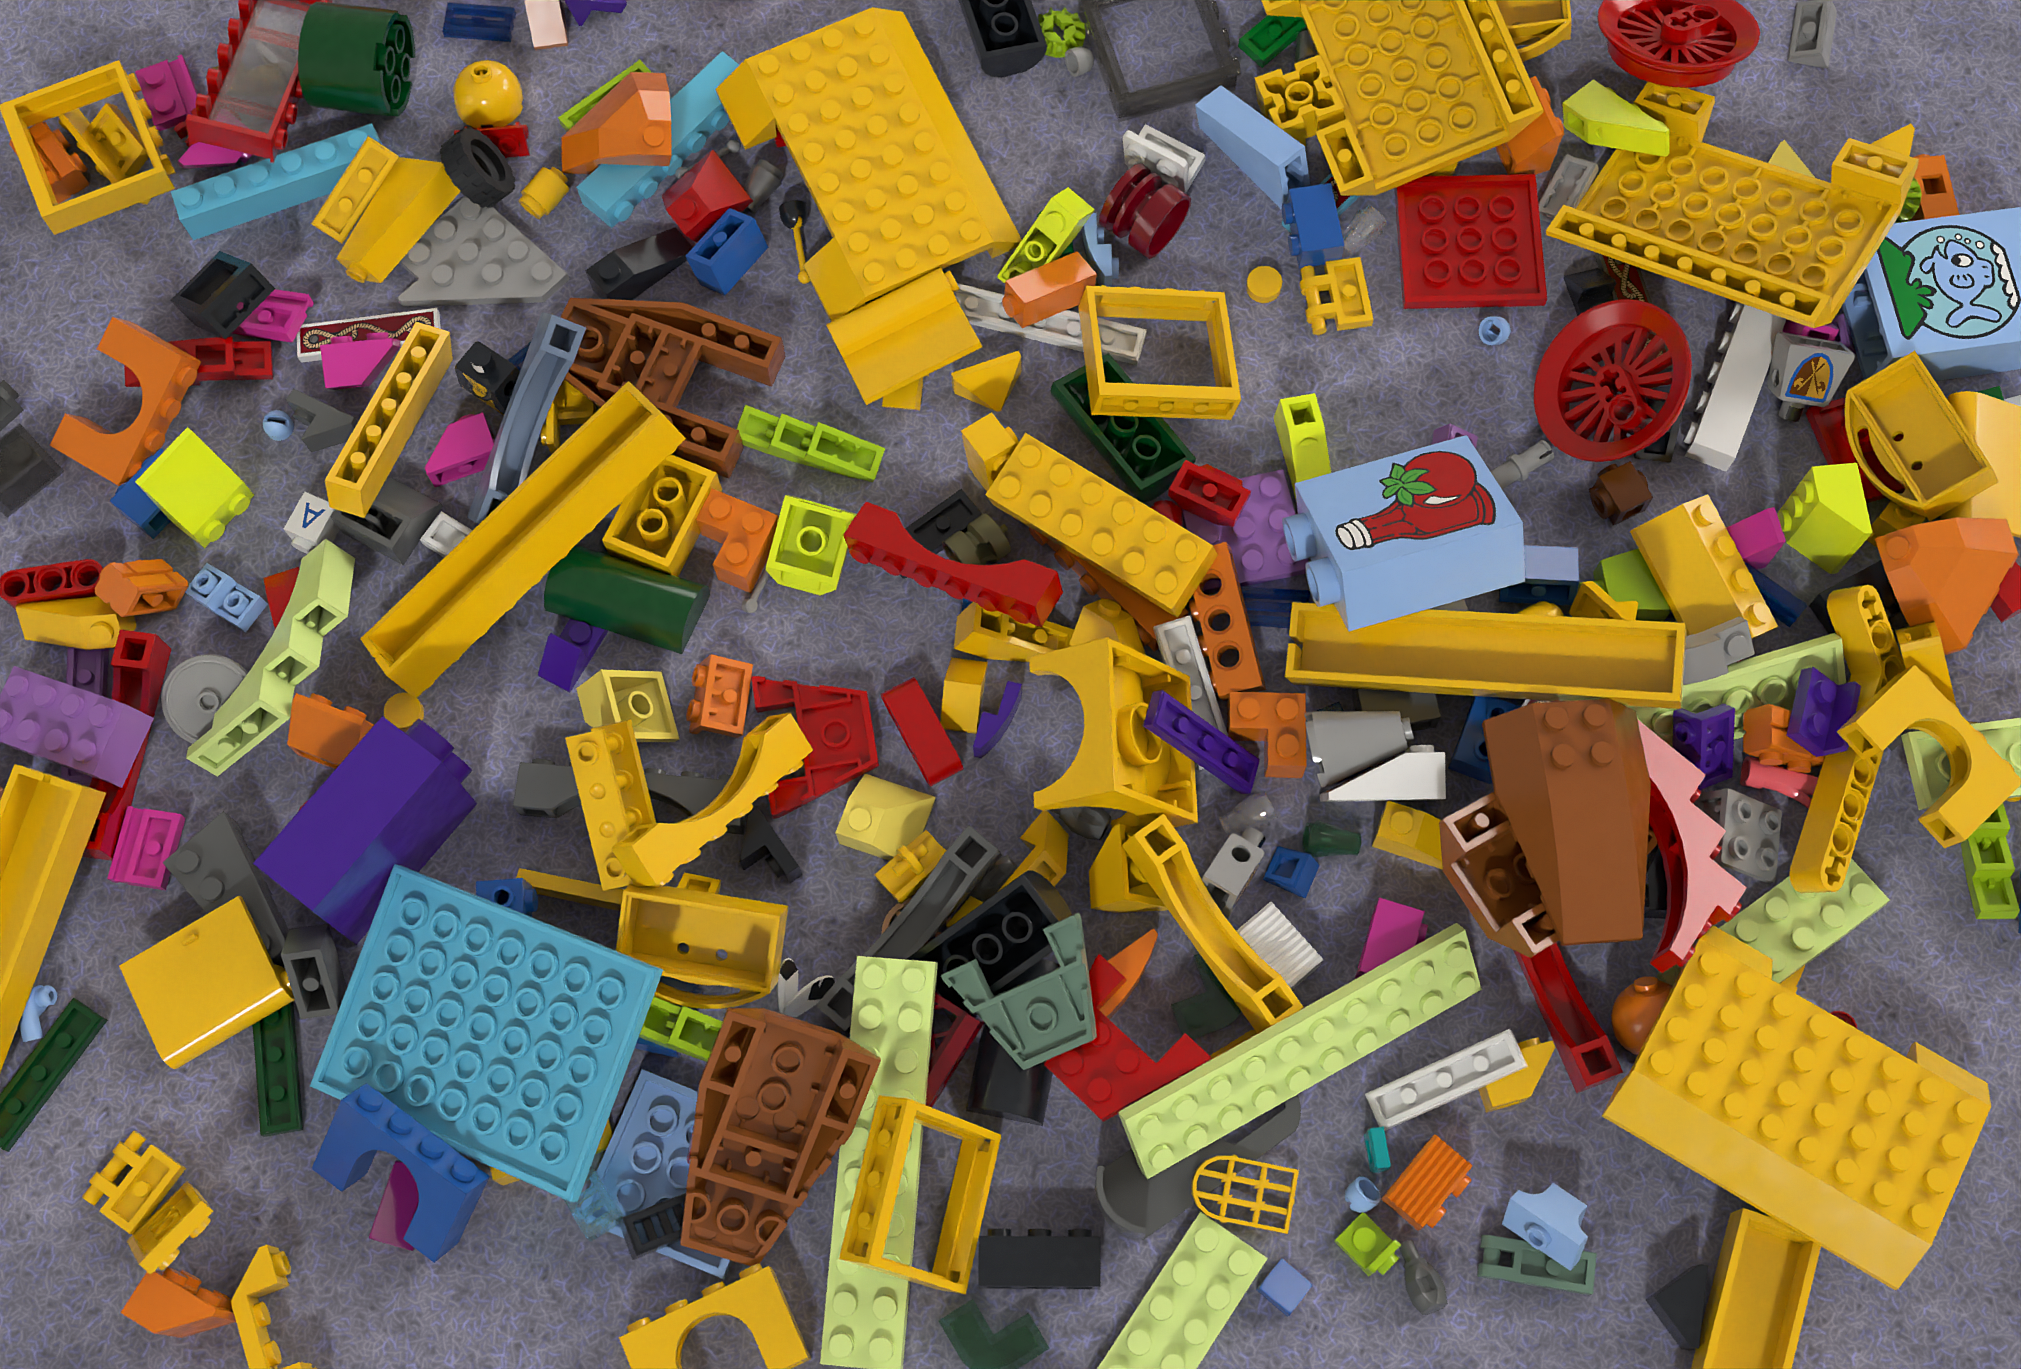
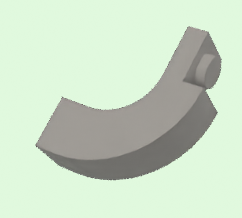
M1739 616L1700 633L1686 636L1683 685L1702 682L1729 673L1728 665L1755 654L1746 619Z

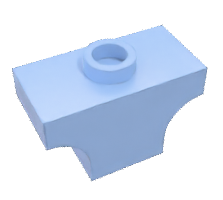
M1554 1183L1540 1194H1528L1518 1190L1509 1200L1502 1225L1571 1271L1579 1262L1588 1238L1580 1228L1587 1205Z

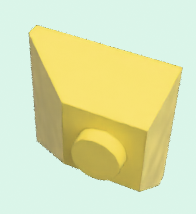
M601 669L576 688L584 721L594 728L631 719L636 742H676L679 740L662 672Z
M864 774L845 806L836 830L838 842L841 845L890 861L898 854L896 850L901 845L907 847L924 832L936 797Z

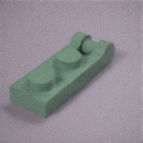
M1481 1235L1480 1248L1484 1249L1483 1263H1478V1277L1584 1295L1593 1294L1597 1253L1583 1251L1579 1262L1570 1271L1539 1249L1531 1246L1527 1241L1493 1235ZM1500 1252L1512 1253L1510 1267L1499 1266Z

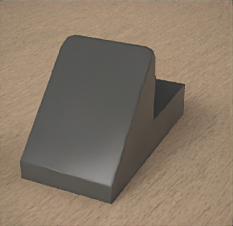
M294 388L286 399L294 411L293 417L302 424L309 426L302 436V441L310 452H316L347 442L358 423L354 417Z

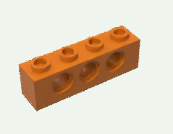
M1227 542L1213 545L1218 556L1193 593L1194 599L1189 600V607L1193 621H1200L1203 635L1197 636L1203 658L1209 656L1212 671H1208L1214 693L1217 692L1218 697L1225 701L1228 700L1230 692H1260L1267 689L1232 550ZM1208 580H1221L1222 586L1217 594L1211 596L1204 594L1203 588ZM1219 614H1227L1231 619L1230 625L1223 631H1215L1212 628V622ZM1230 649L1239 651V661L1236 665L1232 667L1222 666L1221 657L1225 651Z

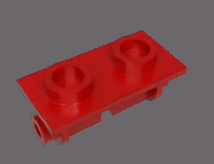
M515 122L513 125H506L504 127L490 128L488 126L477 129L500 149L505 158L529 156L526 140L529 138L527 125Z

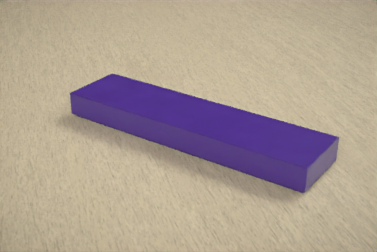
M1153 691L1143 726L1240 794L1251 793L1260 759L1165 691Z

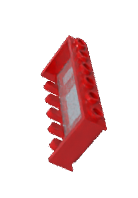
M238 0L240 18L239 20L229 19V44L219 43L217 49L218 70L209 68L207 71L208 93L207 95L198 93L196 97L197 116L188 114L186 117L190 146L198 142L268 158L271 163H274L278 151H284L286 147L289 124L294 125L296 122L299 98L304 99L298 72V46L305 15L313 3L318 1L333 3L332 0Z

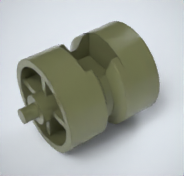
M983 513L967 524L966 533L959 530L942 542V547L949 560L964 564L986 565L987 562L995 564L1011 553V546L1004 535V532L1008 530L1007 526L1003 524L999 527L986 513Z

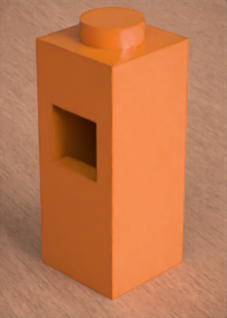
M1928 154L1914 156L1913 158L1919 159L1913 178L1920 185L1921 202L1917 212L1909 221L1959 215L1945 156H1930Z
M1078 251L1006 280L1005 293L1002 299L1003 308L1009 317H1013L1021 328H1025L1079 305L1086 286H1095L1097 273Z

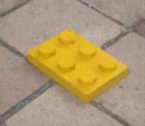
M186 1181L127 1240L138 1264L150 1275L157 1268L160 1270L167 1268L179 1255L180 1251L177 1248L189 1236L191 1238L197 1237L209 1225L211 1219L208 1216L213 1210L200 1192Z

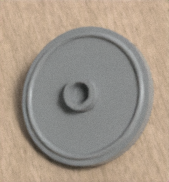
M214 654L194 656L180 663L169 674L162 690V710L170 727L177 735L189 743L193 744L212 729L214 714L228 700L248 672L237 662Z

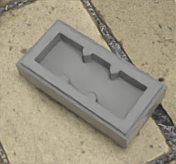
M1565 154L1538 202L1540 220L1551 223L1563 205L1576 209L1599 171L1597 163Z

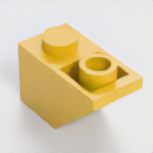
M1539 1037L1518 1043L1528 1067L1478 1089L1486 1113L1523 1103L1531 1097L1555 1050L1553 1040L1541 1043Z

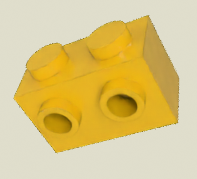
M992 412L961 430L968 466L986 492L1019 443L1013 430L1009 426L1004 429Z

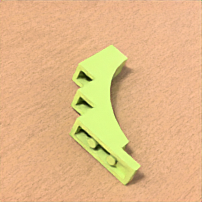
M325 539L302 558L294 590L272 637L240 685L214 714L212 729L188 747L186 759L218 777L290 719L295 686L314 672L320 665L323 636L348 617L355 563L353 556Z

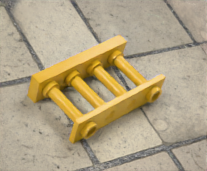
M629 719L591 728V732L565 738L603 891L633 885L632 880L611 848L638 825L656 823L632 721Z

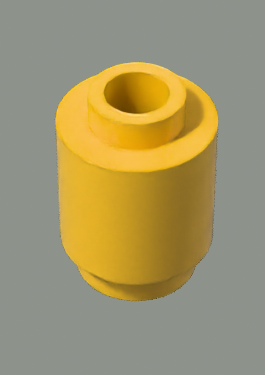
M542 167L521 191L522 197L518 202L531 215L541 219L544 214L549 215L569 192V188L566 185L568 179L555 167H551L550 170Z

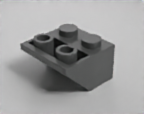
M388 476L365 518L336 509L331 518L343 534L404 565L442 508V504Z

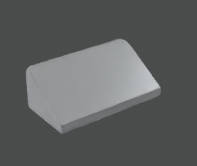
M1832 0L1797 2L1788 54L1789 62L1820 68L1829 67L1837 10Z

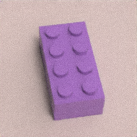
M16 666L13 667L0 694L1 744L121 788L154 719L124 703Z

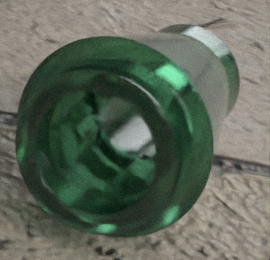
M1316 820L1315 823H1306L1302 838L1304 853H1311L1313 858L1339 855L1357 856L1361 848L1360 833L1351 832L1320 820Z

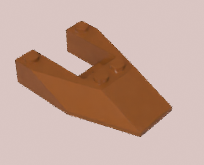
M570 298L561 318L586 327L574 363L564 380L599 408L629 381L686 438L672 454L730 479L744 448L739 430L676 407L698 361L772 387L786 357L782 338L682 302Z

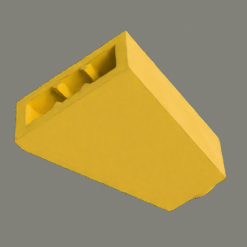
M1935 621L1895 630L1905 670L1916 665L1920 671L1931 678L1933 685L1943 696L1956 705L1945 654Z

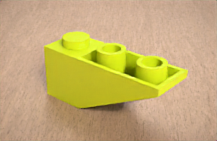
M1594 79L1563 102L1564 127L1588 144L1663 157L1670 154L1669 128L1662 121L1653 119L1636 104H1630L1618 96L1613 89L1601 85Z
M1069 187L1053 196L997 275V278L1005 284L1006 280L1057 260L1080 232L1095 209Z
M1315 393L1280 399L1273 417L1295 499L1294 483L1331 473L1325 427Z

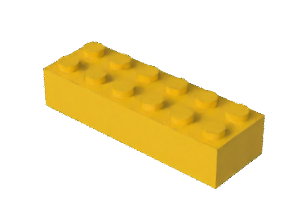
M1027 433L1024 434L985 494L997 508L1177 618L1218 556L1214 546Z

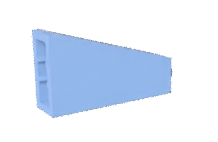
M1222 85L1195 104L1199 128L1281 210L1282 204L1287 202L1289 189L1310 186L1305 146Z

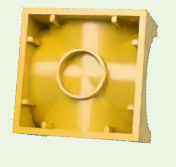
M1108 637L1029 657V670L1031 673L1038 676H1061L1074 687L1082 703L1084 713L1082 742L1074 761L1056 782L1047 788L1034 792V808L1045 811L1067 807H1104L1127 811L1118 819L1111 820V830L1117 824L1144 828L1162 814L1167 817L1173 827L1198 823L1195 762L1143 726L1153 691H1165L1192 711L1189 675Z

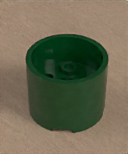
M321 1L313 3L305 15L298 46L299 80L307 103L315 108L382 116H400L408 104L413 85L412 82L407 81L411 68L410 58H415L414 34L408 16L400 15L398 11Z

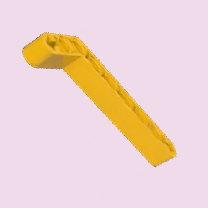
M1870 585L1834 590L1827 599V610L1835 633L1842 638L1843 654L1851 673L1849 682L1855 681L1861 685L1856 712L1895 675L1905 670L1902 656L1877 590ZM1850 746L1847 751L1825 755L1790 867V882L1797 892H1836L1842 887L1884 750L1864 761Z

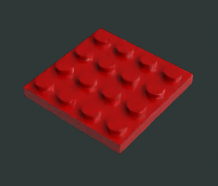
M1536 174L1422 176L1394 188L1403 309L1545 306L1547 302V289Z

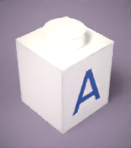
M307 492L303 493L284 527V531L293 540L291 543L293 547L308 554L325 539L333 543L340 529L331 518L335 509L329 507L328 501Z

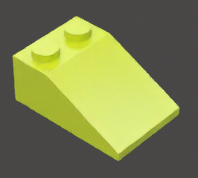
M188 427L135 481L174 525L204 548L210 542L218 540L223 535L225 526L235 515L242 514L248 508L250 499L254 496L247 485Z

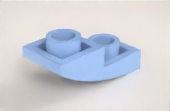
M1092 213L1082 227L1085 254L1088 264L1097 273L1096 280L1100 286L1112 287V279H1119V258H1112L1111 244H1104V227L1097 226V213Z
M208 563L194 577L185 592L188 596L245 633L268 605L259 595L241 586L229 575Z

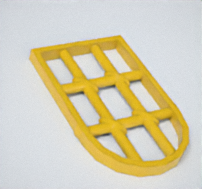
M1217 1155L1204 1160L1195 1170L1191 1181V1194L1196 1206L1205 1215L1217 1219L1221 1223L1231 1222L1288 1234L1292 1208L1295 1203L1294 1196L1299 1170L1238 1158L1237 1155ZM1217 1160H1229L1227 1173L1206 1170L1204 1168ZM1235 1161L1262 1166L1260 1179L1236 1176L1237 1173H1233ZM1268 1168L1293 1173L1291 1186L1269 1182V1179H1266ZM1199 1175L1222 1179L1221 1182H1225L1223 1195L1197 1191ZM1231 1181L1253 1185L1254 1189H1258L1256 1201L1232 1198L1233 1195H1229ZM1264 1188L1289 1193L1287 1209L1265 1204L1266 1202L1262 1201ZM1199 1198L1218 1201L1217 1204H1221L1219 1216L1208 1212L1200 1203ZM1227 1203L1251 1208L1250 1211H1254L1252 1222L1225 1217ZM1260 1210L1285 1215L1283 1229L1258 1224Z

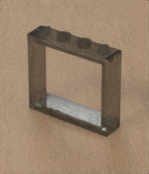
M1078 0V13L1081 21L1085 23V32L1118 123L1199 101L1220 85L1230 92L1235 91L1237 75H1241L1238 58L1236 56L1232 57L1229 51V35L1226 28H1221L1219 25V11L1215 0H1194L1219 68L1130 93L1099 10L1136 0Z

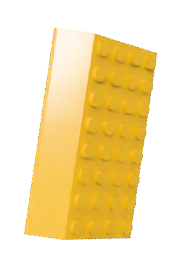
M1261 0L1268 16L1303 18L1317 54L1321 55L1330 75L1331 87L1335 86L1344 106L1345 120L1315 132L1341 196L1378 195L1510 141L1543 113L1542 105L1495 0Z
M872 7L745 59L716 88V93L745 150L777 137V126L833 237L832 240L803 265L830 321L939 267L941 269L947 268L986 250L991 258H994L1017 248L1022 241L904 12Z
M1647 82L1635 99L1634 104L1653 119L1662 121L1669 128L1670 154L1663 157L1616 149L1576 209L1563 205L1546 229V235L1811 328L1831 323L1900 215L1919 159L1848 138L1832 163L1831 183L1703 143L1702 140L1712 113L1715 97L1684 87H1670Z
M1712 926L1700 939L1694 941L1692 946L1696 949L1695 953L1683 965L1629 1074L1618 1082L1602 1117L1893 1290L1899 1289L1931 1247L1991 1109L1988 1083L1917 1042L1912 1043L1906 1057L1773 981V959L1716 926Z

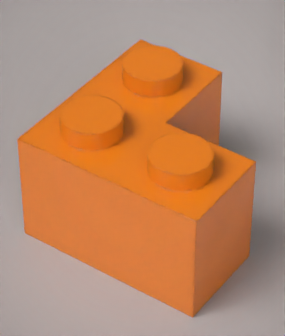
M712 488L696 518L701 535L723 544L713 563L718 580L751 593L767 563L779 517L774 513Z
M1229 693L1227 701L1228 737L1233 741H1264V777H1303L1307 766L1306 693Z

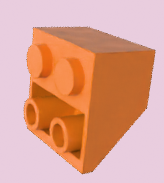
M1536 76L1531 77L1530 80L1542 105L1543 113L1510 141L1495 147L1507 175L1539 174L1549 171L1557 154L1561 139L1564 136L1562 121L1559 117H1555L1550 107L1549 93L1546 88L1541 87Z
M296 693L292 700L287 745L301 757L336 769L374 724L366 721L367 715L355 708L345 706L344 710L332 707L330 700L318 694L311 693L308 698Z
M167 1267L164 1271L155 1270L151 1275L146 1272L120 1312L155 1334L180 1338L236 1322L231 1305L232 1298L217 1290L211 1292L206 1288H199L202 1283L200 1279L184 1270L178 1272L170 1267Z

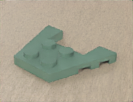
M1079 912L1043 929L1059 962L1060 967L996 996L992 994L976 959L941 975L949 988L953 987L965 1000L963 1002L972 1013L976 1012L991 1029L990 1033L1023 1070L1088 1043L1097 1037L1082 920Z

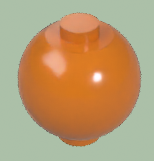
M1640 977L1633 984L1626 987L1616 998L1611 1012L1612 1029L1619 1043L1630 1053L1638 1056L1673 987L1672 985L1659 981L1655 977Z

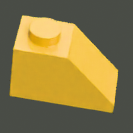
M1102 598L1083 606L1069 643L1071 646L1108 637L1146 655L1133 616L1121 610V606L1118 603Z

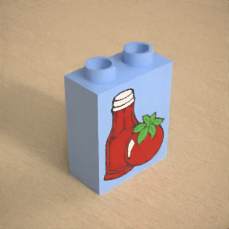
M1467 435L1294 483L1298 514L1285 517L1282 520L1288 550L1295 562L1307 558L1311 559V562L1306 563L1305 569L1308 585L1315 604L1318 607L1334 603L1348 631L1525 582L1523 521Z

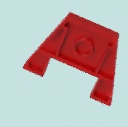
M761 676L751 677L757 713L795 707L798 726L813 749L803 759L806 775L777 781L778 787L768 794L773 819L780 818L879 767L867 691L826 685L817 687L798 684L797 681L783 680V682L766 680L765 677Z
M1099 954L1089 970L1097 1037L1088 1043L1046 1060L1044 1065L1104 1122L1117 1115L1122 1109L1212 1060V1057L1184 1033L1157 1063L1154 1062L1100 1011L1101 1007L1127 980Z

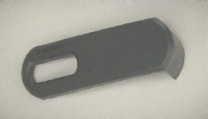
M1298 1094L1284 1102V1110L1236 1144L1227 1142L1221 1137L1149 1179L1140 1171L1132 1148L1105 1168L1104 1166H1098L1095 1180V1197L1103 1218L1111 1227L1125 1236L1139 1240L1146 1239L1195 1204L1191 1194V1181L1195 1170L1204 1160L1217 1155H1237L1238 1158L1255 1161L1296 1131L1301 1117V1105ZM1229 1160L1214 1161L1204 1169L1227 1173ZM1235 1161L1233 1173L1240 1172L1250 1164ZM1199 1175L1197 1191L1210 1193L1224 1182H1221L1222 1179Z

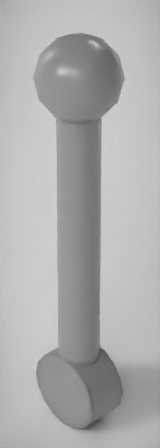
M732 139L728 141L726 147L716 153L719 157L729 152L736 153L740 149V144L737 140ZM697 163L688 168L684 166L679 167L675 172L676 177L680 179Z
M766 570L751 597L744 599L742 602V610L746 613H754L758 608L757 599L770 577Z

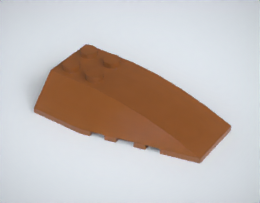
M1608 698L1531 703L1484 720L1482 726L1495 798L1500 809L1504 808L1510 822L1509 829L1515 842L1518 841L1527 860L1525 865L1531 878H1535L1542 893L1540 896L1561 945L1641 940L1643 938L1651 782L1636 711Z
M1492 792L1439 822L1443 872L1487 938L1531 958L1558 942L1559 938L1541 901L1540 896L1542 893L1535 878H1531L1525 865L1527 860L1518 841L1515 842L1509 829L1510 822L1504 808L1500 809L1495 793ZM1650 824L1648 828L1647 855L1658 844Z
M728 1008L698 1085L680 1245L748 1266L760 1264L788 1225L787 1221L797 1207L800 1208L807 1198L808 1191L819 1175H823L832 1163V1157L841 1144L844 1145L852 1135L881 1062L880 1057L838 1032L765 1008Z

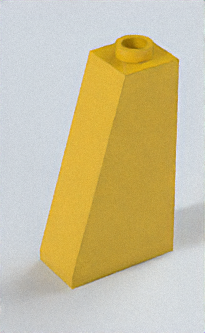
M398 157L336 258L346 268L345 272L349 277L360 283L365 281L382 283L456 198L460 190L453 184L449 175H447L442 162Z

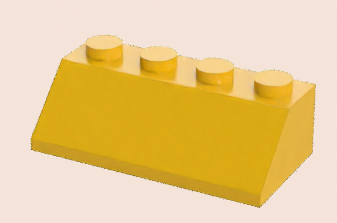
M1708 494L1683 503L1630 531L1678 623H1686V636L1700 633L1739 616L1747 620L1752 640L1778 627Z

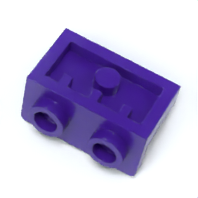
M1815 667L1801 669L1787 736L1816 757L1847 751L1849 745L1837 731L1856 713L1861 685L1855 681L1837 685Z
M1724 703L1697 714L1683 708L1673 711L1672 747L1706 774L1698 786L1699 790L1733 777L1735 708Z

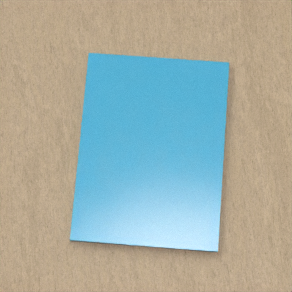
M394 864L310 1087L341 1100L367 1083L457 1152L565 1200L578 1202L663 969L412 869Z

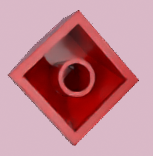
M713 149L662 194L664 206L668 214L684 235L696 243L729 208L742 212L753 202L750 195Z

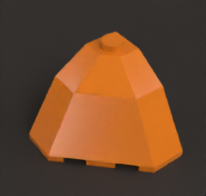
M630 72L561 137L562 173L591 174L598 167V164L669 166L672 156L671 109L666 74Z
M1955 517L1912 525L1875 538L1886 575L1908 625L1912 627L1935 621L1945 655L1967 648L1974 636L1972 633L1982 615L1987 613L2000 590L1999 585L2008 569L2013 567L2019 556L2007 519Z

